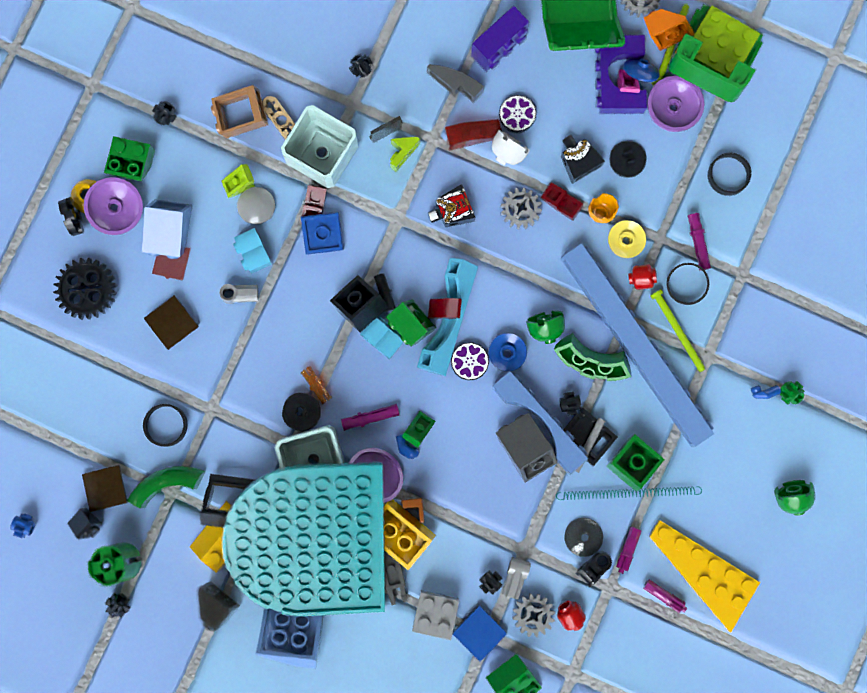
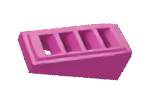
M618 70L616 81L619 90L622 92L639 93V80L629 76L624 70Z

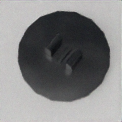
M623 141L615 145L609 156L612 170L617 175L625 178L635 177L640 174L645 168L647 161L643 148L632 141Z

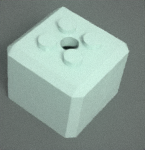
M311 105L304 109L283 143L281 150L287 165L326 188H331L335 186L356 152L358 142L355 129ZM324 148L327 150V155L319 157L317 151Z
M330 425L284 437L275 446L281 469L291 466L312 465L308 461V457L311 454H316L319 457V463L316 465L345 464L336 429Z

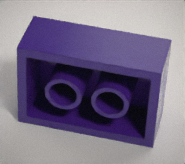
M513 6L472 43L471 57L485 72L490 68L493 70L500 63L499 60L503 56L507 57L512 53L513 47L517 43L520 45L526 40V35L529 31V21Z

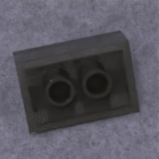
M211 581L197 589L199 615L203 621L202 625L209 631L214 630L216 632L229 621L240 605Z

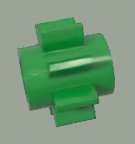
M792 381L784 383L781 387V399L787 405L790 402L792 404L800 403L805 396V391L802 389L804 386L798 381L795 383Z

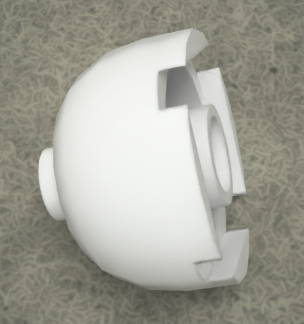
M498 130L492 141V151L497 156L495 160L504 166L506 163L515 165L522 162L530 152L529 148L525 145L522 147L517 139L501 130Z

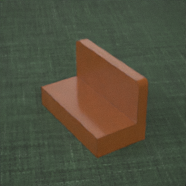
M422 498L402 500L403 509L419 507L420 523H424Z

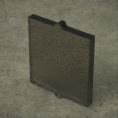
M398 116L370 131V140L375 143L401 129L403 121Z

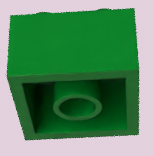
M634 434L625 442L606 467L634 491H638L643 488L665 459Z

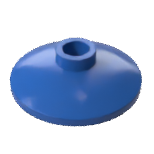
M629 59L624 62V71L637 80L654 82L660 76L659 70L646 59Z
M501 334L491 342L489 347L490 361L501 371L517 370L524 364L527 357V348L524 341L515 334ZM509 350L511 355L505 356L504 351Z

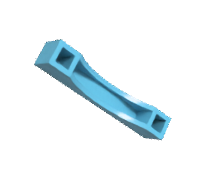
M449 259L445 272L447 298L462 299L460 318H443L436 335L422 349L417 368L433 374L446 376L478 266L464 259Z

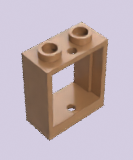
M254 85L211 99L213 104L211 111L217 120L215 124L218 134L225 138L237 136L268 125L260 91ZM249 98L254 121L229 129L223 106Z

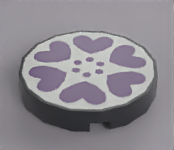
M510 96L500 106V123L510 132L521 133L527 131L536 119L535 105L525 96Z
M472 342L463 343L458 346L451 358V366L454 373L461 379L468 381L482 377L489 365V358L485 349L479 344Z

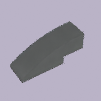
M429 64L427 66V74L454 97L461 92L474 103L484 92L482 84L462 72L440 65Z

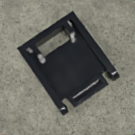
M582 407L579 411L585 416L581 417L577 413L563 431L570 432L574 437L573 442L577 446L581 445L584 447L597 419ZM604 425L591 450L601 438H604L607 443L597 456L589 452L586 462L592 467L595 466L618 438Z

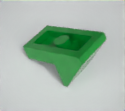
M419 411L404 432L402 438L418 448L436 421Z

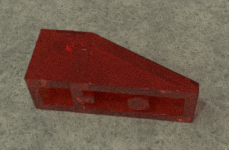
M499 119L464 122L445 127L444 134L448 149L451 151L492 141L498 130L502 131Z

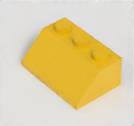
M393 499L383 507L384 551L409 570L430 545L436 534L420 523L419 520Z
M226 501L219 510L230 511L232 505ZM206 525L190 545V548L204 564L217 573L225 565L222 549L224 528Z

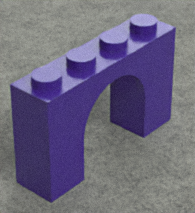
M624 35L625 44L622 47L594 49L595 54L598 53V60H595V72H598V78L595 80V89L599 92V97H596V108H599V114H644L646 111L647 90H640L639 93L622 92L611 82L608 73L609 66L616 61L643 59L645 55V35Z

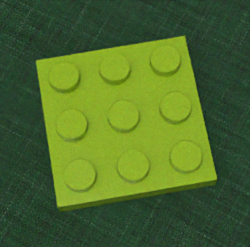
M712 5L693 36L703 42L694 61L729 78L737 61L744 63L760 33Z

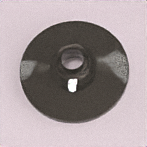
M578 518L567 526L564 534L565 544L577 556H591L600 549L603 543V532L594 520ZM583 534L588 535L587 541H582L581 536Z

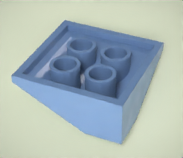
M264 608L256 655L296 667L316 669L323 615L290 616L270 608Z

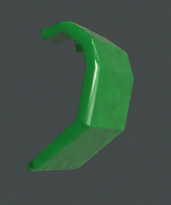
M541 0L543 25L551 51L622 47L625 44V37L617 16L616 0Z
M703 4L701 10L696 9L689 23L694 33H696L710 6ZM759 32L760 35L744 63L737 61L729 78L694 61L703 42L686 33L682 41L677 45L668 64V69L671 73L727 102H735L756 71L751 65L763 44L760 41L763 33Z

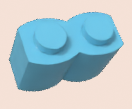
M255 228L234 237L236 243H233L237 254L241 253L243 256L241 263L245 271L249 270L252 274L272 265Z
M379 317V319L373 320L360 333V336L390 360L404 342L400 338V333L397 330L392 331L387 327L389 325L388 322Z

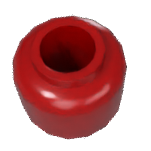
M650 264L634 266L632 273L628 274L629 283L633 284L636 290L651 289L654 287V283H657L656 269L652 268Z
M565 601L558 607L557 618L566 630L578 631L584 626L583 623L586 620V615L577 602Z

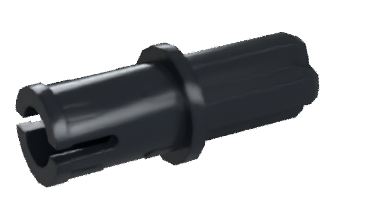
M381 273L374 276L379 294L388 306L385 312L395 309L396 306L391 295L392 290L389 289L385 274Z

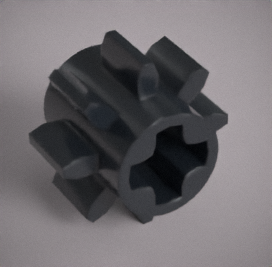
M357 54L350 60L352 66L349 69L356 77L360 76L363 78L371 73L372 69L370 66L373 62L369 56Z
M160 102L158 105L155 104L152 110L154 112L153 118L160 125H169L177 117L174 114L176 110L171 103Z
M574 392L563 393L564 397L559 398L561 412H567V416L577 414V410L581 409L579 395L574 396Z
M489 570L479 579L482 583L479 587L485 594L490 592L493 595L503 586L500 582L503 578L496 571L492 573Z
M113 593L105 602V605L108 606L105 611L112 617L119 616L122 618L131 608L127 605L130 599L123 593L117 595Z

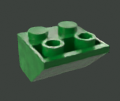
M113 136L104 173L142 182L151 169L155 149L147 143Z
M517 654L485 677L495 693H537L542 689L541 685Z

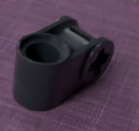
M599 551L585 562L575 574L577 576L580 575L590 588L612 566V558L606 552ZM600 556L607 557V563L604 566L598 565L597 561Z

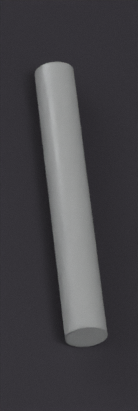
M598 418L583 447L588 454L605 423L600 418ZM583 464L576 470V472H580Z

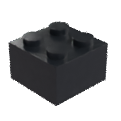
M359 275L330 300L336 310L359 333L388 308L380 294Z

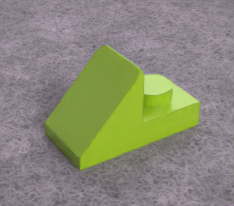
M420 138L391 139V145L400 151L399 153L396 151L390 158V166L395 172L401 168L420 145Z
M248 164L240 165L221 181L228 198L255 187Z

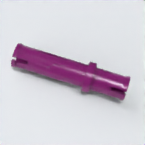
M700 213L687 215L691 230L689 233L693 239L698 265L704 270L711 269L704 237L705 229L701 225Z
M397 404L362 414L359 412L355 416L341 419L343 430L346 431L359 426L362 428L369 423L400 415Z

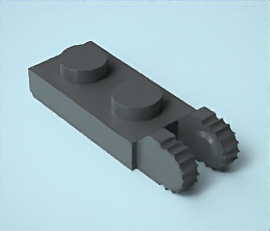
M384 551V583L391 605H396V598L392 590L400 588L403 603L408 602L401 564Z

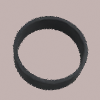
M724 153L718 156L708 169L710 186L717 193L725 196L736 195L744 190L749 184L752 175L748 161L736 153ZM722 158L738 160L746 170L747 177L744 186L737 191L721 189L715 183L712 176V169L716 161Z
M694 263L677 265L671 270L667 278L669 295L676 302L683 305H692L700 302L707 295L710 286L706 271ZM684 265L698 267L704 272L707 279L705 293L701 298L693 302H682L676 299L669 289L671 274L677 268Z
M159 404L152 407L146 413L143 420V431L146 438L157 446H173L179 443L187 432L188 423L185 414L181 409L170 404ZM161 407L174 408L180 413L183 420L181 435L169 444H160L154 441L148 432L149 417L155 410Z

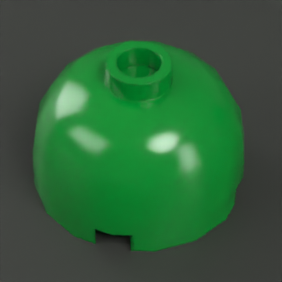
M554 310L551 311L552 315H545V312L529 317L526 324L533 339L545 342V344L556 342V338L560 337L565 329L563 312Z
M805 480L788 481L783 483L784 487L779 489L777 486L774 490L779 507L783 511L796 516L803 515L808 511L816 499L813 483L810 482V485L806 484Z

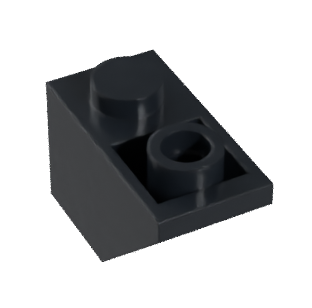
M80 508L67 524L75 537L81 540L90 537L94 538L101 529L99 527L103 523L87 508Z

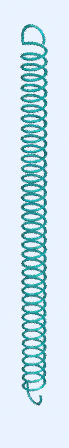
M662 488V490H661V495L663 496L662 492H663V489H664V491H665V496H666V490H665V488Z

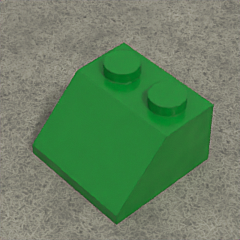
M413 299L402 302L386 316L389 320V326L393 330H397L401 335V340L410 346L416 345L437 328Z

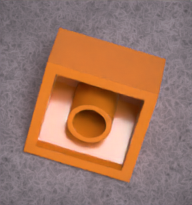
M660 9L652 11L643 17L650 36L660 51L681 42L685 33L690 36L695 35L686 16Z

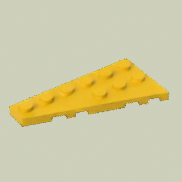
M658 520L649 535L650 539L669 559L701 600L725 626L727 631L731 633L760 582Z

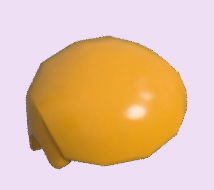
M602 193L590 202L588 207L589 216L596 223L605 224L612 221L619 208L618 200L613 195Z

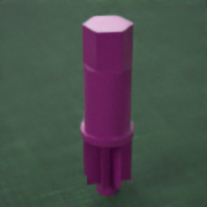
M630 527L616 565L619 568L618 572L624 574V571L629 570L642 532L634 527Z
M650 579L647 580L643 587L645 591L676 612H686L687 607H685L686 603Z

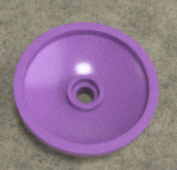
M679 76L666 77L657 82L650 91L647 101L648 112L651 119L660 128L670 132L686 131L700 120L704 111V97L698 86ZM670 106H675L676 110H671Z
M115 177L99 180L89 188L85 195V216L96 230L104 234H124L132 230L141 219L143 212L142 198L138 190L126 180ZM112 204H116L118 206V209L116 211L111 210Z
M366 448L357 452L349 463L382 462L383 504L394 499L403 485V472L397 460L388 452L378 448Z

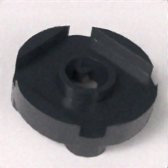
M68 197L58 201L59 211L61 215H64L65 221L63 222L71 236L83 234L84 229L80 223L82 216L79 210L75 211L73 199Z
M295 393L286 399L282 410V417L288 427L296 431H307L315 427L320 420L321 407L313 396L307 393ZM299 407L302 409L306 408V416H297L296 413Z

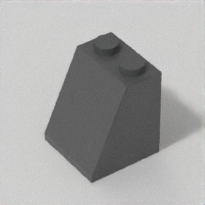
M529 413L520 415L514 422L502 426L496 432L499 442L525 483L557 464L553 448Z

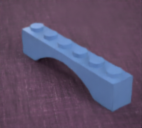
M509 371L492 386L493 390L506 404L524 408L544 423L553 438L557 462L571 475L588 460L586 457L587 451L581 445L577 446L573 442L574 437L570 432H564L560 428L562 425L555 416L551 418L547 413L548 408L542 402L538 403L534 399L536 396L529 387L525 389L521 384L523 382L516 373L513 375Z

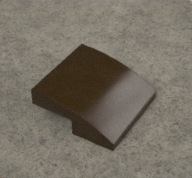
M175 295L144 317V320L167 350L199 327Z
M120 465L82 474L90 512L128 503Z

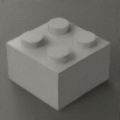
M421 590L412 632L451 640L459 598Z

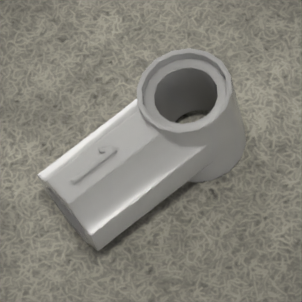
M225 284L220 288L219 294L226 304L258 302V285ZM227 290L234 291V295L231 298L224 297V293Z
M515 557L511 558L507 570L508 576L502 592L503 595L519 599L524 580L527 579L529 574L530 562Z

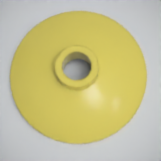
M621 221L611 228L608 235V244L617 256L633 258L643 251L646 245V234L639 224L633 221ZM623 238H628L629 243L625 244Z

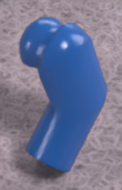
M758 385L752 387L751 392L755 399H770L779 395L781 389L778 385L762 391Z
M403 435L395 436L398 451L401 455L408 459L418 457L419 450L416 447L412 448L407 445L406 440L402 438Z

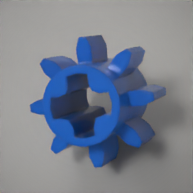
M25 513L21 514L20 517L15 516L10 525V530L14 531L13 536L25 538L26 535L30 536L35 528V522L31 521L33 516Z

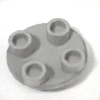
M249 188L238 199V213L247 223H264L273 216L275 210L274 198L264 188Z

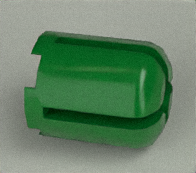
M127 542L97 548L88 561L90 578H94L97 583L102 584L101 586H112L133 579L139 573L142 565V560L127 563V559L141 556L138 549ZM111 563V567L104 568V564Z

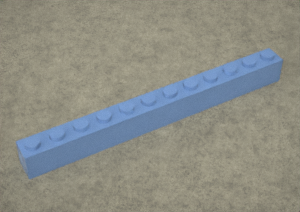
M581 243L563 255L561 258L562 262L691 447L698 446L714 435L712 431L713 426L707 419L704 420L700 407L696 403L693 404L690 400L691 395L685 387H681L677 374L671 372L667 367L669 365L668 361L664 356L658 354L656 351L658 348L652 340L649 341L645 328L641 324L638 325L635 321L636 316L630 308H626L622 295L615 292L613 282L610 278H606L603 275L601 265L598 262H594L590 249L587 246L584 247Z

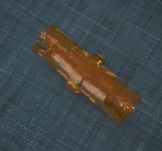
M311 366L306 368L310 376L304 369L301 375L310 385L309 389L315 392L322 404L326 403V399L329 401L332 396L323 386L324 382L322 379L319 380Z

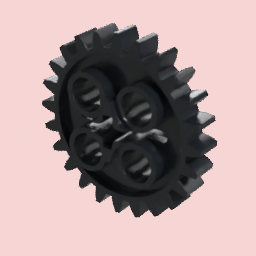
M80 258L79 263L72 260L73 266L65 264L67 270L60 269L63 275L56 276L60 281L53 284L58 287V290L53 291V293L59 295L55 301L62 302L59 308H66L64 313H71L73 318H76L78 315V318L81 320L84 319V316L91 320L92 314L98 318L99 311L105 314L104 307L111 308L108 304L109 301L115 302L111 297L117 294L116 291L112 290V288L117 287V284L111 282L115 277L113 275L109 276L112 271L110 269L105 270L106 265L103 263L100 265L98 260L93 262L91 258H88L86 263L83 258ZM97 274V280L91 283V276ZM78 276L77 284L72 285L71 280ZM102 285V288H99V289L94 288V287H97V286ZM70 289H85V292H83V291H81V290H76V291H72V292L69 293V290H70ZM99 292V299L93 301L92 296ZM80 295V302L74 304V297Z

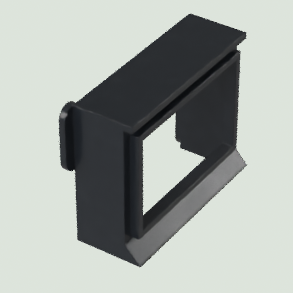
M210 474L202 510L200 511L201 525L224 528L229 513L226 510L209 508L214 485L246 489L256 480Z

